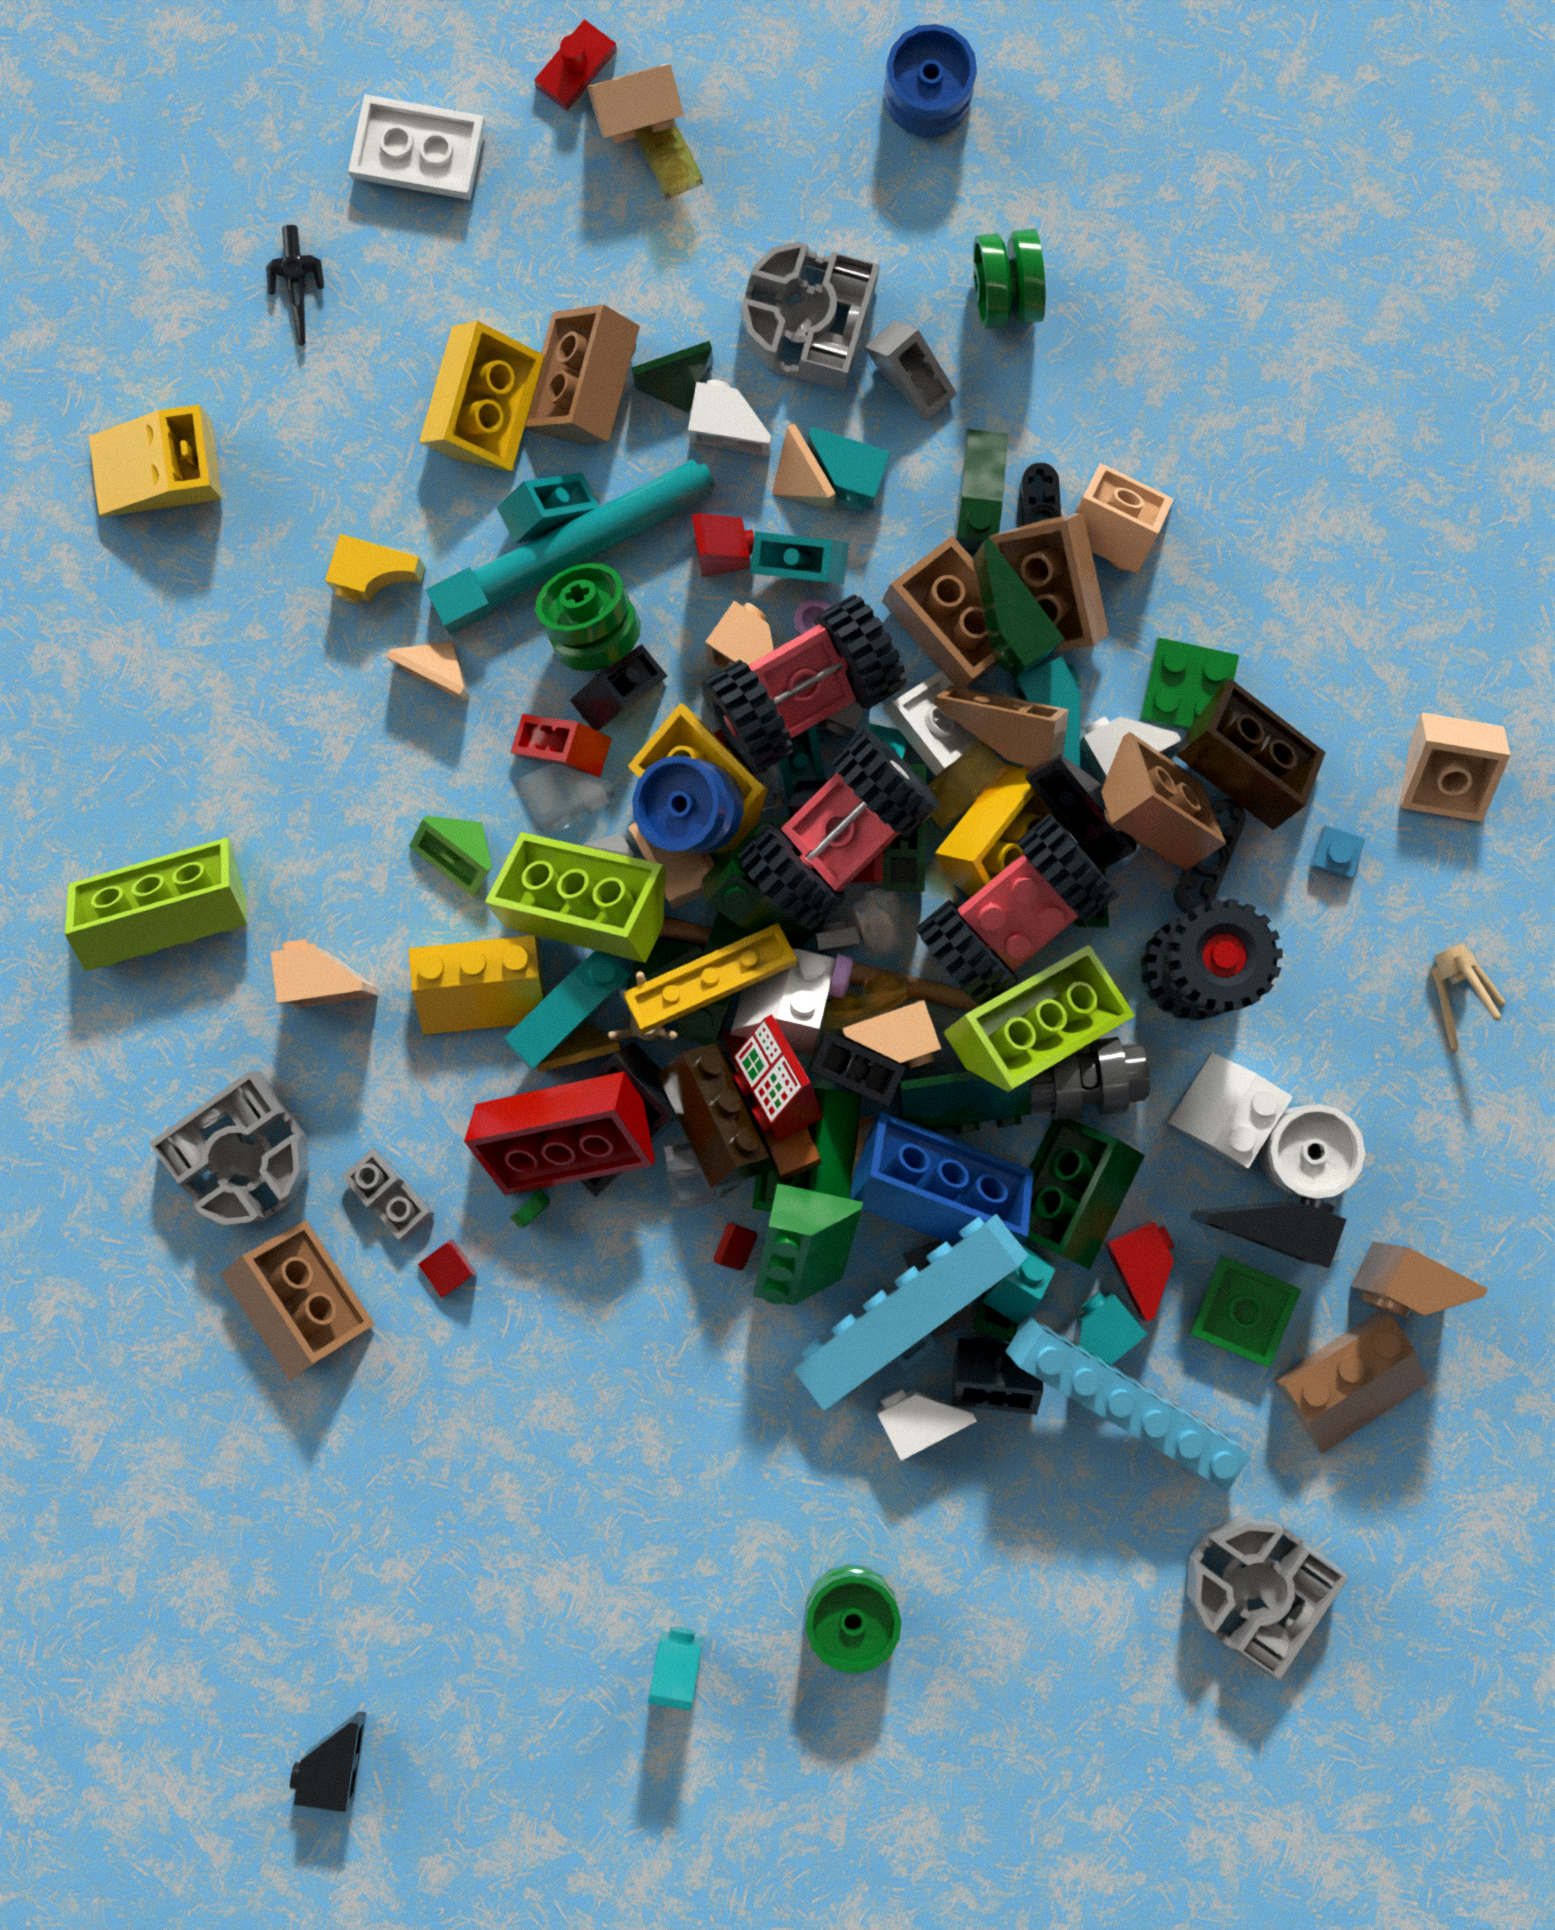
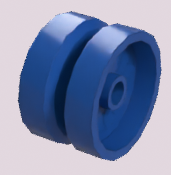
M938 24L918 25L903 33L891 47L886 64L884 84L885 106L893 121L906 132L922 137L941 136L955 129L968 114L974 91L977 66L975 53L967 39L949 27Z
M681 755L664 757L650 765L637 781L632 798L633 818L640 833L653 846L670 852H684L687 854L713 853L727 845L736 834L744 813L743 794L733 775L721 765Z

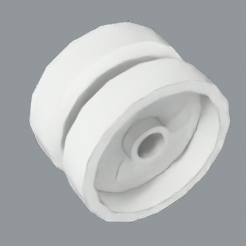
M1320 1104L1285 1109L1258 1152L1261 1168L1271 1184L1285 1194L1314 1199L1333 1197L1351 1187L1362 1171L1365 1158L1363 1137L1354 1121L1337 1108ZM1311 1144L1312 1146L1310 1149L1315 1151V1157L1313 1159H1311L1308 1155V1147Z

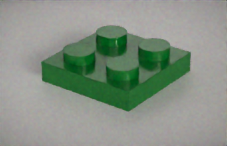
M1158 637L1155 642L1139 720L1188 731L1224 682L1229 678L1234 681L1239 655Z
M1219 1255L1188 1333L1270 1368L1302 1289Z

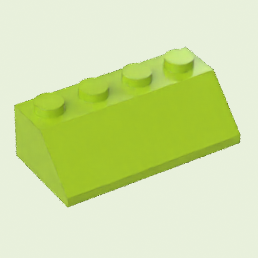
M520 832L485 900V904L505 928L646 963L663 928L666 868L660 863Z
M228 837L68 884L65 936L85 972L99 967H110L117 962L140 955H150L158 950L181 943L188 944L198 938L215 933L229 932L247 924V899L233 848Z
M1087 945L965 1014L943 1033L967 1070L1009 1092L1132 1019L1135 1014L1091 946Z

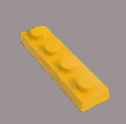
M779 923L629 989L623 992V996L641 1034H645L797 965V958Z

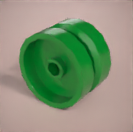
M1036 229L1012 231L1008 239L1007 251L1005 243L998 233L975 236L973 245V280L982 327L986 329L1006 326L1011 315V307L1019 324L1043 322L1046 305V285L1042 248Z
M586 563L572 566L556 574L548 581L536 598L535 613L560 662L572 670L592 671L606 668L627 655L634 648L640 636L641 621L629 599L624 583L617 571L605 564Z
M850 1564L830 1569L816 1580L807 1596L805 1625L811 1648L823 1663L840 1672L858 1674L877 1668L891 1656L900 1639L901 1617L893 1589L882 1575L866 1566ZM850 1614H856L859 1616L860 1621L851 1624L850 1619L846 1621L845 1619Z

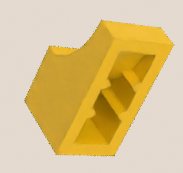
M339 534L325 582L335 591L334 596L338 599L353 604H358L359 599L372 602L374 595L380 589L392 583L402 581L421 583L426 567L418 556Z

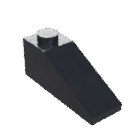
M1059 754L1026 774L1025 779L1101 871L1136 852L1137 843L1133 837L1122 830H1114L1105 818L1104 811L1107 808L1101 794L1103 785L1063 755Z

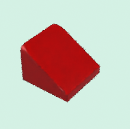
M728 1222L714 1254V1262L732 1269L743 1270L756 1242L758 1233L735 1222Z
M453 1239L447 1241L418 1263L441 1298L477 1274Z

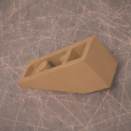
M951 685L935 697L934 705L1008 761L1023 764V768L1033 771L1059 754H1064L1069 709Z

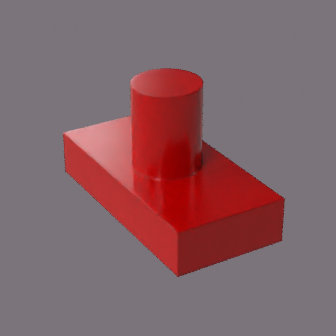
M584 19L571 35L562 39L560 49L534 79L535 87L564 110L568 111L616 53V42Z

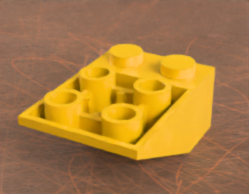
M200 404L157 410L89 436L98 514L100 517L222 500L213 422Z

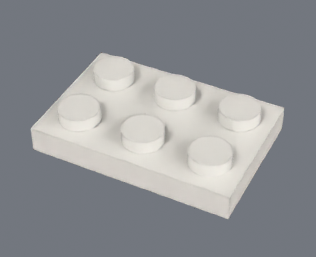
M364 94L348 173L351 179L470 200L486 125L485 118L482 115Z

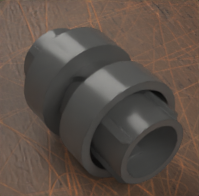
M1119 1037L1096 1039L1090 1043L1089 1053L1076 1054L1075 1052L1030 1079L1031 1111L1034 1113L1051 1111L1054 1120L1080 1118L1082 1115V1104L1096 1103L1100 1115L1127 1112L1130 1102L1144 1101L1150 1094L1149 1067L1144 1048L1139 1044L1122 1045Z

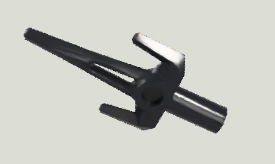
M285 225L282 227L285 257L272 259L266 266L268 294H275L276 275L283 276L286 280L292 307L297 341L300 346H303L306 343L304 310L305 275L313 271L317 288L323 289L321 260L312 255L301 256L298 227L295 225ZM294 283H298L299 286V305H296L295 295L293 289Z

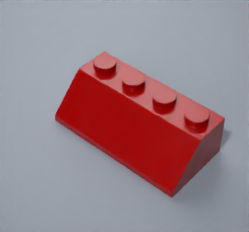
M625 1072L475 1104L464 1143L505 1196L651 1167L655 1161L644 1101Z

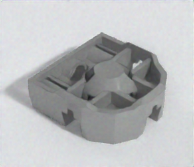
M801 242L773 247L754 265L748 280L746 295L740 307L741 320L748 347L773 372L845 391L878 282L880 265L833 251L831 256L824 255V258L817 256L816 252L809 251L808 244ZM806 266L826 271L822 285L816 283L814 287L808 285V280H802ZM759 292L775 297V306L754 301V293ZM801 292V302L795 303L790 307L786 299L793 294ZM837 304L850 308L843 336L829 332L836 319ZM784 338L795 343L804 344L799 366L793 364L792 367L784 365L783 361L778 360Z
M261 1071L246 1073L149 1142L178 1185L182 1186L184 1191L192 1197L191 1201L198 1214L221 1225L269 1220L295 1201L309 1171L306 1134ZM228 1113L236 1126H226L217 1130L206 1140L201 1131L214 1125ZM283 1118L285 1123H288L291 1127L290 1130L293 1135L272 1148L270 1142L261 1132ZM240 1133L256 1136L255 1144L243 1143ZM210 1170L211 1175L215 1174L219 1179L217 1183L220 1186L203 1197L193 1181ZM237 1174L248 1176L247 1186H239L231 1181ZM265 1181L280 1201L276 1206L267 1211L264 1210L252 1190Z
M1239 1516L1208 1530L1194 1549L1188 1560L1186 1594L1201 1626L1208 1633L1220 1639L1224 1644L1271 1678L1280 1680L1348 1580L1345 1570L1275 1520ZM1285 1535L1294 1543L1279 1563L1269 1557V1554L1280 1537ZM1213 1542L1235 1556L1226 1565L1222 1576H1219L1200 1562L1204 1557V1551L1207 1547L1210 1548ZM1301 1565H1304L1309 1570L1314 1572L1316 1575L1321 1577L1323 1581H1318L1309 1573L1301 1569ZM1296 1594L1303 1600L1299 1601L1290 1611ZM1261 1598L1266 1605L1256 1610L1248 1609V1599L1255 1600ZM1234 1609L1243 1618L1231 1636L1228 1637L1219 1628L1230 1611ZM1290 1611L1285 1621L1284 1627H1282L1277 1622H1279ZM1255 1637L1256 1639H1258L1260 1642H1262L1267 1647L1272 1649L1274 1653H1271L1269 1650L1264 1648L1262 1645L1257 1643L1252 1638Z

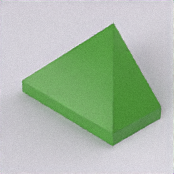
M426 816L422 819L409 845L412 850L472 897L478 894L492 868L482 822Z

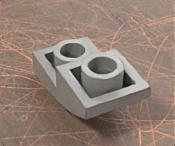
M374 1148L342 1176L366 1207L372 1209L401 1242H405L435 1214L406 1180Z

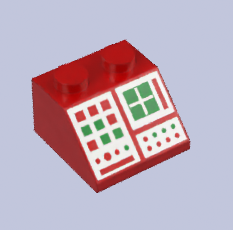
M772 1014L765 1017L733 1056L739 1072L732 1076L743 1097L752 1095L757 1106L751 1110L761 1130L764 1132L771 1129L777 1142L819 1121L823 1116L812 1084Z

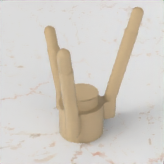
M1464 942L1433 956L1438 966L1430 970L1437 985L1450 1048L1453 1051H1457L1459 1045L1445 981L1446 978H1449L1452 985L1467 978L1495 1021L1501 1019V1014L1489 995L1492 996L1499 1006L1502 1007L1506 1004L1505 999L1479 966L1472 951H1468Z
M643 972L636 974L637 985L647 982ZM631 1016L630 1028L611 1031L608 1033V1038L611 1040H632L637 1037L644 1042H653L659 1038L674 1040L677 1038V1033L673 1030L665 1029V1025H662L645 1034H641L633 1016Z

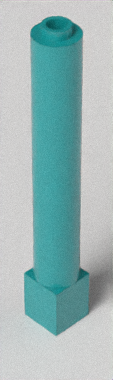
M692 459L474 571L468 567L425 590L448 633L452 635L493 614L492 608L553 578L556 574L576 566L712 497L709 488L715 486V482L706 464L703 463L698 466L696 461Z

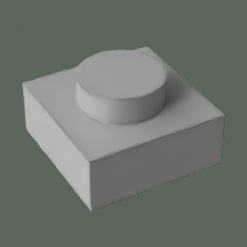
M847 921L823 925V932L816 933L815 936L818 953L859 947L861 943L858 926L848 928Z

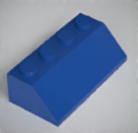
M879 1111L854 1171L850 1199L863 1202L862 1210L942 1241H947L953 1245L963 1239L959 1231L978 1216H980L983 1222H986L997 1214L1019 1244L1022 1245L1028 1238L1034 1171Z

